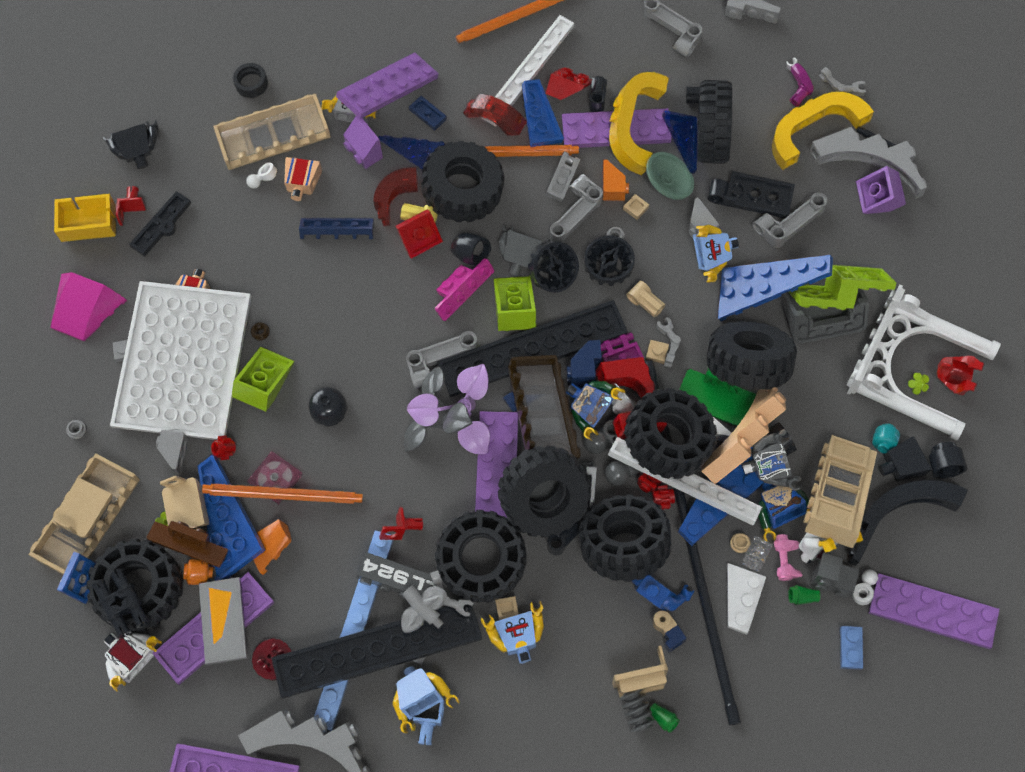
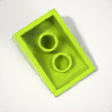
M494 278L498 331L535 328L536 308L531 278Z
M260 347L233 381L232 397L266 412L276 399L294 361Z

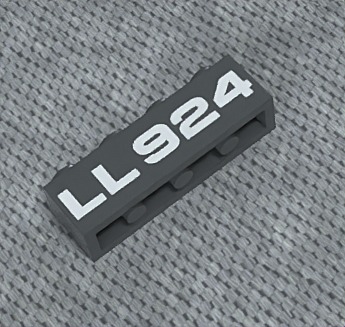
M365 552L356 577L364 585L371 586V584L379 586L378 589L388 593L390 591L397 592L401 598H404L402 594L411 585L417 589L421 596L427 588L436 587L430 574Z

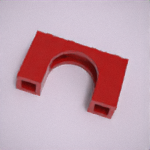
M643 357L601 362L595 371L598 381H606L614 386L617 384L618 386L629 387L636 391L641 399L645 394L652 393L655 390V384L649 375V367L645 364ZM631 412L620 413L613 421L618 438H627L624 434V429L627 425L626 420ZM657 423V428L660 434L667 426V423Z

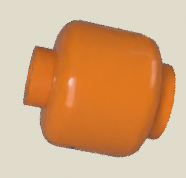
M190 559L187 564H184L183 580H186L187 584L199 585V583H206L208 579H212L213 567H209L208 563L197 559Z

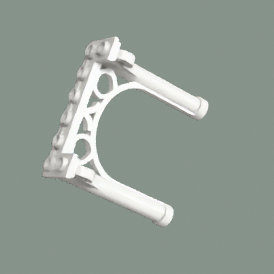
M899 284L897 290L891 291L883 307L886 308L885 314L881 313L876 323L879 326L877 329L873 328L869 339L872 341L870 345H865L861 353L865 355L863 360H858L846 386H849L847 394L850 395L857 392L950 435L949 438L957 441L966 423L906 396L898 389L891 374V359L894 350L906 338L916 334L927 333L939 336L987 359L993 360L1001 343L985 339L924 311L919 307V299L912 295H903L905 289ZM894 322L903 323L905 332L901 334L895 333L892 330ZM910 322L917 324L920 327H915L911 329ZM887 330V334L890 338H892V340L889 342H880L885 331ZM877 350L882 356V361L876 360L871 362ZM873 367H880L885 376L880 378L870 372ZM887 382L890 390L883 387V383Z

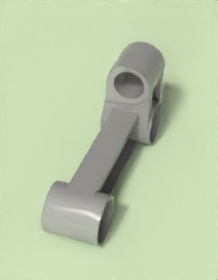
M659 0L644 1V16L655 20L680 36L672 49L688 58L701 41L702 26L689 21L662 4Z
M581 174L568 187L580 199L557 222L551 225V241L564 243L566 238L596 208L601 206L603 191L586 175ZM560 232V233H562V234H561V235H556V234H554V233Z
M823 193L813 194L808 201L780 223L771 215L765 213L752 224L753 229L772 247L780 248L817 216L824 213L827 197Z
M465 331L457 337L420 350L408 352L406 361L415 389L422 387L424 379L430 373L428 367L436 365L437 361L477 348L475 333ZM468 340L473 341L470 345L465 344ZM414 359L420 360L417 364L411 363Z

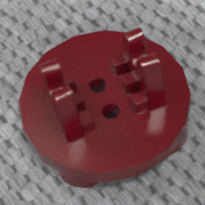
M279 639L265 640L253 652V668L262 678L275 681L277 679L272 659L268 658V656L275 657L292 652V650L285 642Z

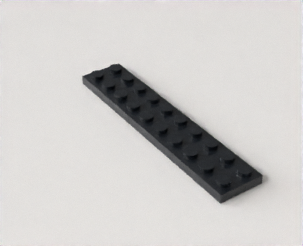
M612 300L437 361V365L442 368L448 394L450 397L463 393L457 386V378L467 368L484 364L488 373V384L510 377L508 366L512 357L556 355L558 360L577 353L590 340H600V343H603V341L608 339L612 340L622 334H628V331L615 301Z
M464 605L463 607L465 612L470 613L469 616H463L455 608L449 606L437 609L436 611L440 614L439 618L444 623L439 628L433 623L430 625L424 620L423 625L417 630L404 633L401 620L271 657L280 696L282 699L481 641L482 635L473 606Z

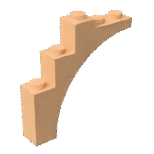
M774 387L769 390L760 389L757 391L756 397L745 417L701 467V471L714 484L718 483L751 456V446L769 433L768 424L786 410V399L780 392L777 393L778 388Z

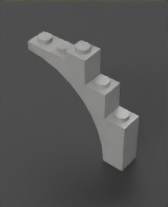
M728 0L725 16L741 20L742 16L746 15L766 22L777 23L781 8L763 0Z
M852 127L812 142L810 153L817 165L832 161L849 160L873 164L880 168L888 166L899 172L901 181L910 189L916 199L922 197L927 189L925 179L921 178L916 164L913 163L916 156L915 149L910 146L908 141L888 148L887 142L882 139L880 134L860 141L858 133L854 132Z
M286 708L238 735L247 754L273 745L297 744L312 747L328 754L341 763L348 772H371L368 766L363 765L360 750L353 746V743L360 739L355 724H351L350 721L328 733L325 720L316 715L296 727V719L291 711L288 712Z

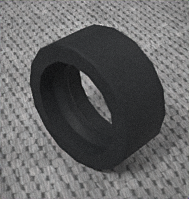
M243 64L233 74L236 91L243 97L255 98L263 94L267 89L268 80L265 70L258 64ZM250 74H256L261 78L259 83L252 87H244L240 83L242 78Z

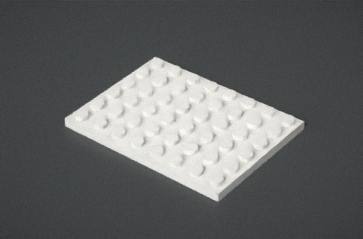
M140 281L110 427L160 434L161 430L183 432L187 437L218 440V436H226L233 401V381L238 374L252 298L251 294Z

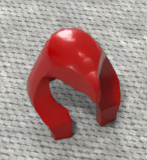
M974 356L942 358L937 366L936 376L951 392L964 396L968 391H975L977 384L971 382L974 369L982 371L984 363Z

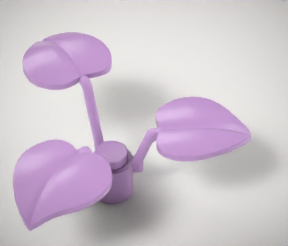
M484 364L463 370L457 378L459 390L466 393L465 398L457 403H463L467 407L469 417L472 415L471 411L475 409V400L483 398L488 390V373ZM422 394L410 401L407 411L418 424L431 426L439 418L438 411L448 410L453 405L438 407L439 402L436 396ZM473 421V424L458 431V440L462 447L471 453L487 454L490 431L485 423Z

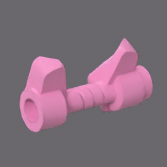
M777 535L774 547L779 552L780 567L776 571L779 580L788 581L793 578L802 577L801 571L788 564L787 552L797 550L799 542L789 540L788 535Z

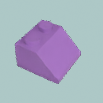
M356 116L343 135L345 140L343 144L348 152L354 154L353 157L357 164H362L366 169L381 160L383 155L379 138L363 118L360 119Z
M888 166L856 181L863 214L891 212L906 204L899 172Z

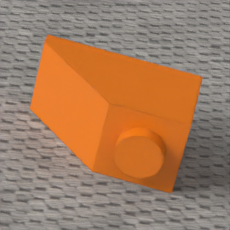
M603 160V201H625V194H629V183H626V176L608 160Z

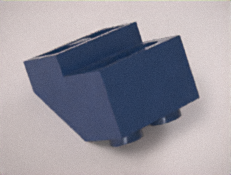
M600 340L588 341L571 359L570 367H567V385L573 383L582 389L586 383L595 381V371L602 360Z

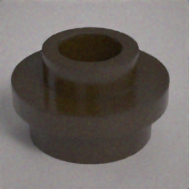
M258 322L251 328V335L257 341L267 339L270 334V329L265 323ZM260 330L264 331L262 334H258Z

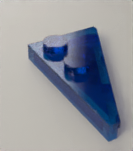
M665 110L662 117L689 172L695 174L697 171V117Z
M379 135L378 137L382 143L421 170H423L424 163L427 161L429 154L434 152L437 147L445 146L443 141L431 142L426 139L417 140L416 138L407 137L393 138L388 135Z

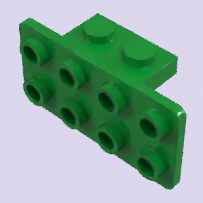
M709 368L706 375L693 369L687 370L679 389L697 397V400L705 404L707 411L714 418L736 427L745 417L756 397L755 393L720 381L717 376L711 373Z

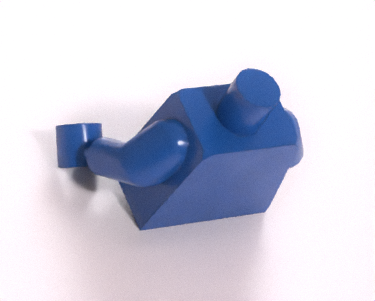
M650 575L645 576L641 580H631L636 585L635 590L663 611L667 609L669 611L676 610L685 601H690L695 590L688 591V585H684L680 594H675Z

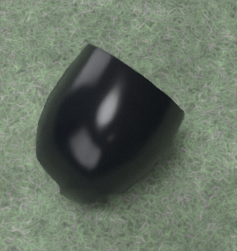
M462 233L453 240L450 250L461 262L477 266L484 258L489 256L492 248L488 239L473 233ZM482 241L484 245L483 252L479 256L473 255L476 245Z

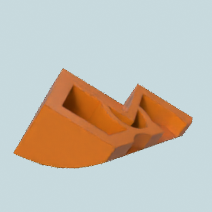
M279 519L257 532L265 551L253 560L262 575L267 572L265 568L272 559L277 560L282 550L292 541L288 525Z

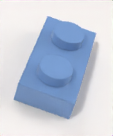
M840 627L841 668L863 669L862 627Z

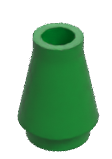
M795 585L789 588V602L794 603V605L819 602L820 591Z
M657 703L651 706L652 713L650 715H652L663 731L671 733L680 722L677 714L659 706Z

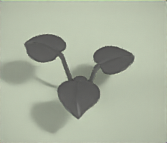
M441 367L434 368L426 376L421 387L422 394L436 396V393L442 390L445 377ZM438 398L439 404H440L442 407L446 406V405ZM457 403L446 410L448 413L442 418L443 425L422 426L416 421L412 422L404 435V450L408 453L419 448L426 439L427 427L440 428L446 433L451 434L458 433V431L473 424L467 407L463 403Z

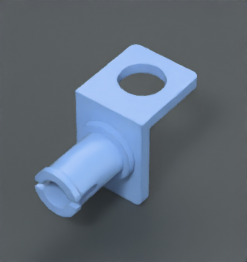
M444 700L440 702L438 720L413 717V722L421 725L418 744L424 745L425 742L426 745H432L433 727L442 726L445 707Z

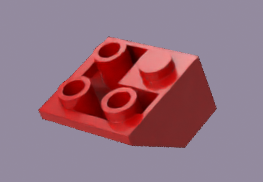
M563 67L551 74L545 94L562 100L592 84V79H589V76L579 73L578 75L573 73L572 69Z

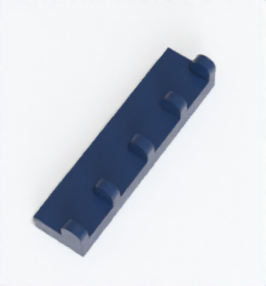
M301 218L299 225L300 239H304L305 235H316V239H321V235H334L335 239H339V235H352L353 239H357V235H369V239H373L374 218Z

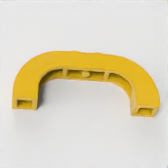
M643 72L634 76L615 98L613 103L615 109L610 117L609 141L611 149L617 160L625 168L638 175H643L646 172V164L652 156V152L644 150L634 143L630 135V126L638 95H646L659 100L666 93L669 77L655 72Z
M830 92L814 100L810 99L803 106L792 109L778 123L772 141L774 159L782 170L795 164L798 161L800 152L792 143L791 136L824 116L830 114L841 115L847 118L854 128L857 129L859 126H863L871 121L874 111L863 99L846 92Z

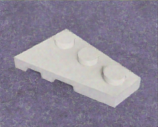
M727 563V628L747 635L766 577Z

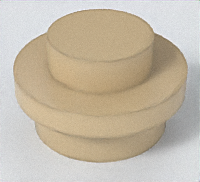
M743 533L733 535L730 540L731 548L737 553L746 552L751 544L749 537Z

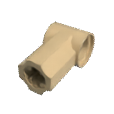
M639 281L626 294L627 298L634 305H640L653 317L658 316L665 307V304L651 293V289L643 281Z

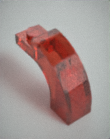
M478 94L476 99H471L463 112L467 118L482 117L494 122L507 136L519 135L527 123L526 119L511 105L486 94Z
M416 167L396 170L387 175L377 186L373 202L375 211L378 210V219H382L383 226H390V205L394 198L403 193L418 192Z

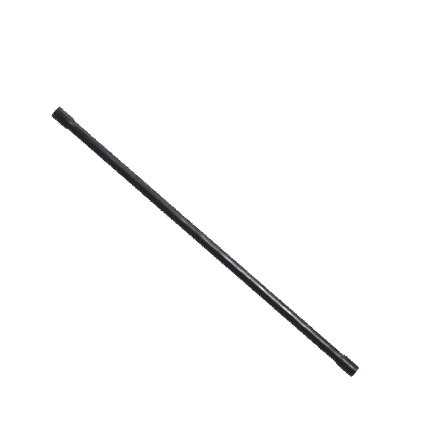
M646 361L645 364L649 367V375L655 384V390L659 389L654 361ZM667 423V426L661 432V435L664 439L672 443ZM673 487L681 523H683L689 513L685 493ZM686 541L723 694L729 726L741 723L733 696L697 543L691 546Z

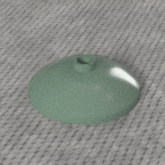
M657 152L648 159L646 171L649 181L660 194L670 199L682 200L693 192L694 179L692 173L681 159L667 152Z

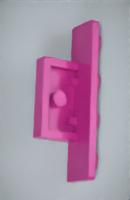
M484 258L473 270L461 265L436 289L438 294L444 297L435 307L436 312L443 321H446L494 273V269L488 259Z

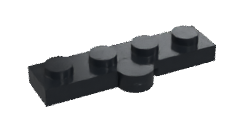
M176 191L130 242V247L145 257L163 236H172L175 233L174 223L192 204L191 201Z

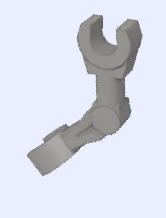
M827 67L820 71L819 79L823 82H828L836 92H851L853 95L860 97L865 95L866 90L859 89V87H864L865 81L845 85L835 80Z
M666 317L664 320L666 326H663L658 321L656 327L658 331L667 335L670 339V351L667 354L664 366L671 368L681 339L674 333L671 319Z
M439 571L430 573L434 585L444 589ZM446 593V600L443 605L455 608L463 616H469L470 613L465 612L463 607L464 605L473 606L474 603L470 600L457 601L447 597Z

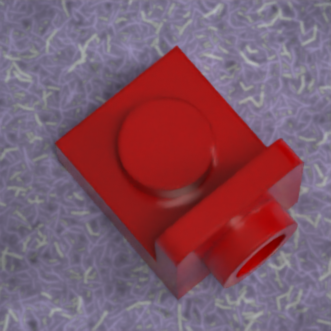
M645 473L642 476L640 475L637 482L639 488L646 493L656 491L657 487L662 483V481Z

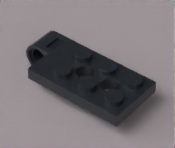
M732 171L730 183L722 179L711 181L707 199L711 203L786 218L789 216L795 184ZM757 191L760 193V196L754 197L751 195V192ZM776 195L778 200L772 201L768 196Z

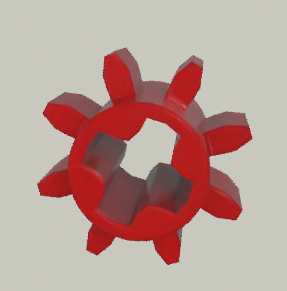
M218 436V440H214L211 445V451L220 460H229V456H233L236 451V445L231 438Z
M667 485L658 486L657 491L652 492L653 502L658 506L660 505L662 510L670 509V504L675 503L673 489H668Z

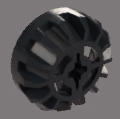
M611 235L599 237L593 240L585 251V271L589 273L590 279L592 281L597 280L599 285L608 283L609 286H614L617 282L622 284L626 278L631 276L634 269V251L630 244L620 237ZM618 259L622 264L621 270L617 269ZM597 261L601 263L599 272L596 268ZM613 272H617V273H618V274L615 275V276H611V277H607V276H606L607 274H611V273H613Z
M547 241L544 245H538L536 247L537 251L531 253L532 261L528 264V268L531 269L529 277L534 280V285L552 293L568 289L576 280L579 271V261L575 251L569 245L557 241ZM542 257L541 268L538 269V261ZM543 271L549 275V278L542 277L539 272Z

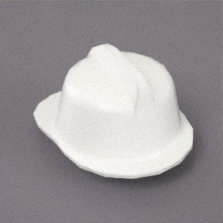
M619 392L618 397L622 400L613 399L611 402L613 405L612 411L617 415L631 412L636 402L626 393Z

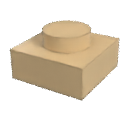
M636 194L623 206V210L636 220L649 208V204Z
M650 340L646 360L664 364L669 344Z
M515 596L495 600L499 620L519 615Z

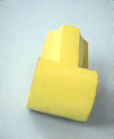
M404 203L400 218L401 220H408L428 209L436 223L438 214L433 211L432 206L425 205L420 207Z

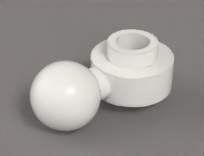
M272 163L264 164L259 169L257 175L251 174L247 177V185L254 189L260 186L261 180L270 181L274 179L277 168Z
M871 569L865 570L862 573L863 583L855 586L852 597L857 604L867 605L873 599L874 591L871 586L877 583L878 575ZM864 593L866 597L861 598L859 594Z

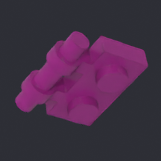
M632 332L601 343V352L604 350L607 352L602 355L603 362L638 357L644 358L637 342L631 344L628 342L634 339ZM620 344L623 346V347L618 348V349H616V350L613 349V347H615V346H617V345H620Z

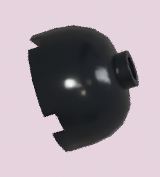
M324 387L315 391L310 397L308 405L312 419L317 424L327 427L340 423L344 419L348 408L346 399L341 392L331 387Z

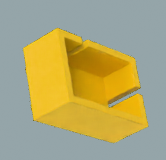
M110 194L75 197V202L80 209L77 208L72 198L55 199L54 232L61 242L116 236V204Z

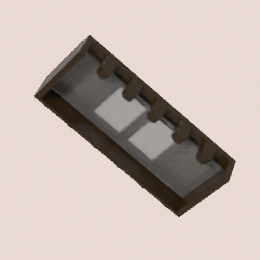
M557 356L512 357L508 370L525 450L534 449L533 447L537 446L546 447L547 445H552L557 449L563 448L567 450L569 454H573L578 460L581 457L580 447H577V433L572 426L573 415L569 412V398L565 395V381L561 377V363L558 362Z

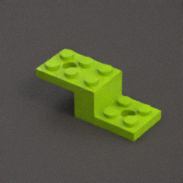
M833 265L832 276L826 278L824 286L802 285L798 287V290L788 292L799 306L804 308L817 306L822 309L835 307L839 310H846V308L854 309L859 288L862 290L876 288L879 291L895 290L896 282L882 268Z

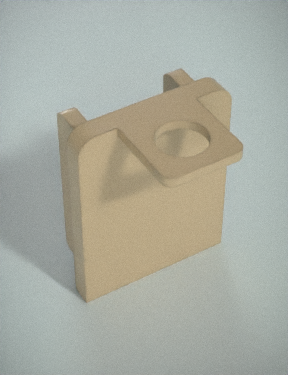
M173 476L160 481V485L166 487L162 490V497L168 525L171 521L184 522L192 529L209 525L202 486L199 484L198 479L193 477L184 479L179 476Z
M78 477L52 518V521L55 525L81 538L89 537L113 495Z
M658 646L657 649L661 665L614 675L612 684L613 688L617 687L619 697L623 696L624 693L641 689L643 690L639 693L664 689V684L667 682L666 674L668 667L661 646Z

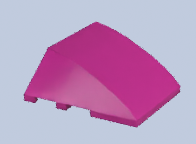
M72 272L61 274L51 329L85 341L101 326V323L108 316L114 314V310L119 305L124 304L127 300L104 284Z

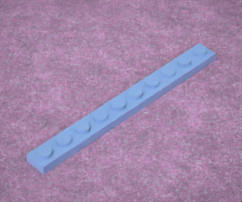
M375 530L368 553L388 559L394 540H380L381 532ZM358 581L340 637L365 630L379 586L374 584L367 586ZM349 680L323 688L315 716L319 715L320 718L322 717L328 727L326 730L333 731Z

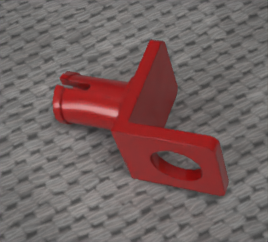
M131 186L127 187L126 198L117 199L115 215L120 226H123L124 212L146 210L143 199L138 197L139 189L135 186H132V192Z
M400 507L396 516L397 526H383L379 539L402 540L405 530H422L423 519L405 518L403 507ZM389 531L396 532L393 535H386V533Z

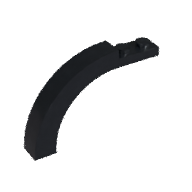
M922 480L905 483L889 490L880 496L864 514L860 530L863 541L858 542L857 546L854 545L848 554L851 556L849 563L857 566L879 522L893 510L909 504L929 503L956 512L961 507L968 489L949 482Z

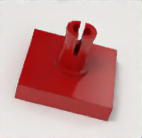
M428 209L395 226L411 259L443 242L432 214Z

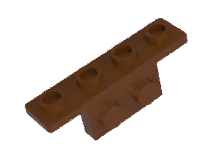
M171 521L168 526L154 522L146 537L147 540L218 568L221 567L228 553V549L211 543L206 531L196 528V530L192 529L181 521Z

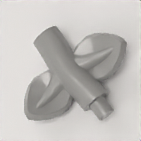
M411 585L402 594L411 606L402 615L401 625L404 633L417 630L423 625L424 620L430 625L433 623L437 628L444 624L439 618L440 614L436 611L445 603L446 591L444 589L429 587L421 596L417 589Z

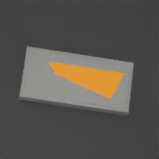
M240 578L199 583L205 664L210 665L247 659Z

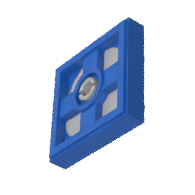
M73 552L57 590L86 604L88 601L87 595L90 593L86 588L87 581L91 578L89 571L91 567H95L96 563L80 553Z

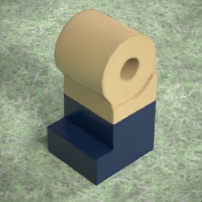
M659 611L655 614L653 626L667 640L664 647L670 653L685 643L687 638L668 612Z

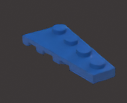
M540 79L524 81L522 91L530 147L562 143L564 137Z

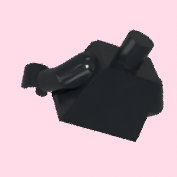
M154 120L155 123L149 125V122L146 121V125L143 123L116 133H110L111 137L109 139H106L105 136L103 139L110 151L119 159H125L127 162L135 161L137 169H143L148 166L145 157L152 155V150L155 148L158 124L156 120Z

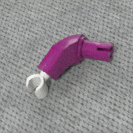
M792 58L794 64H789L788 61L786 64L787 69L791 71L797 81L798 90L790 98V102L794 106L799 107L806 96L812 95L814 87L807 71L800 63H797L796 58Z

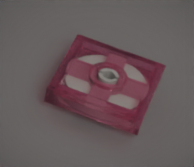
M271 451L247 482L251 486L293 488L303 474ZM283 499L271 500L279 505Z

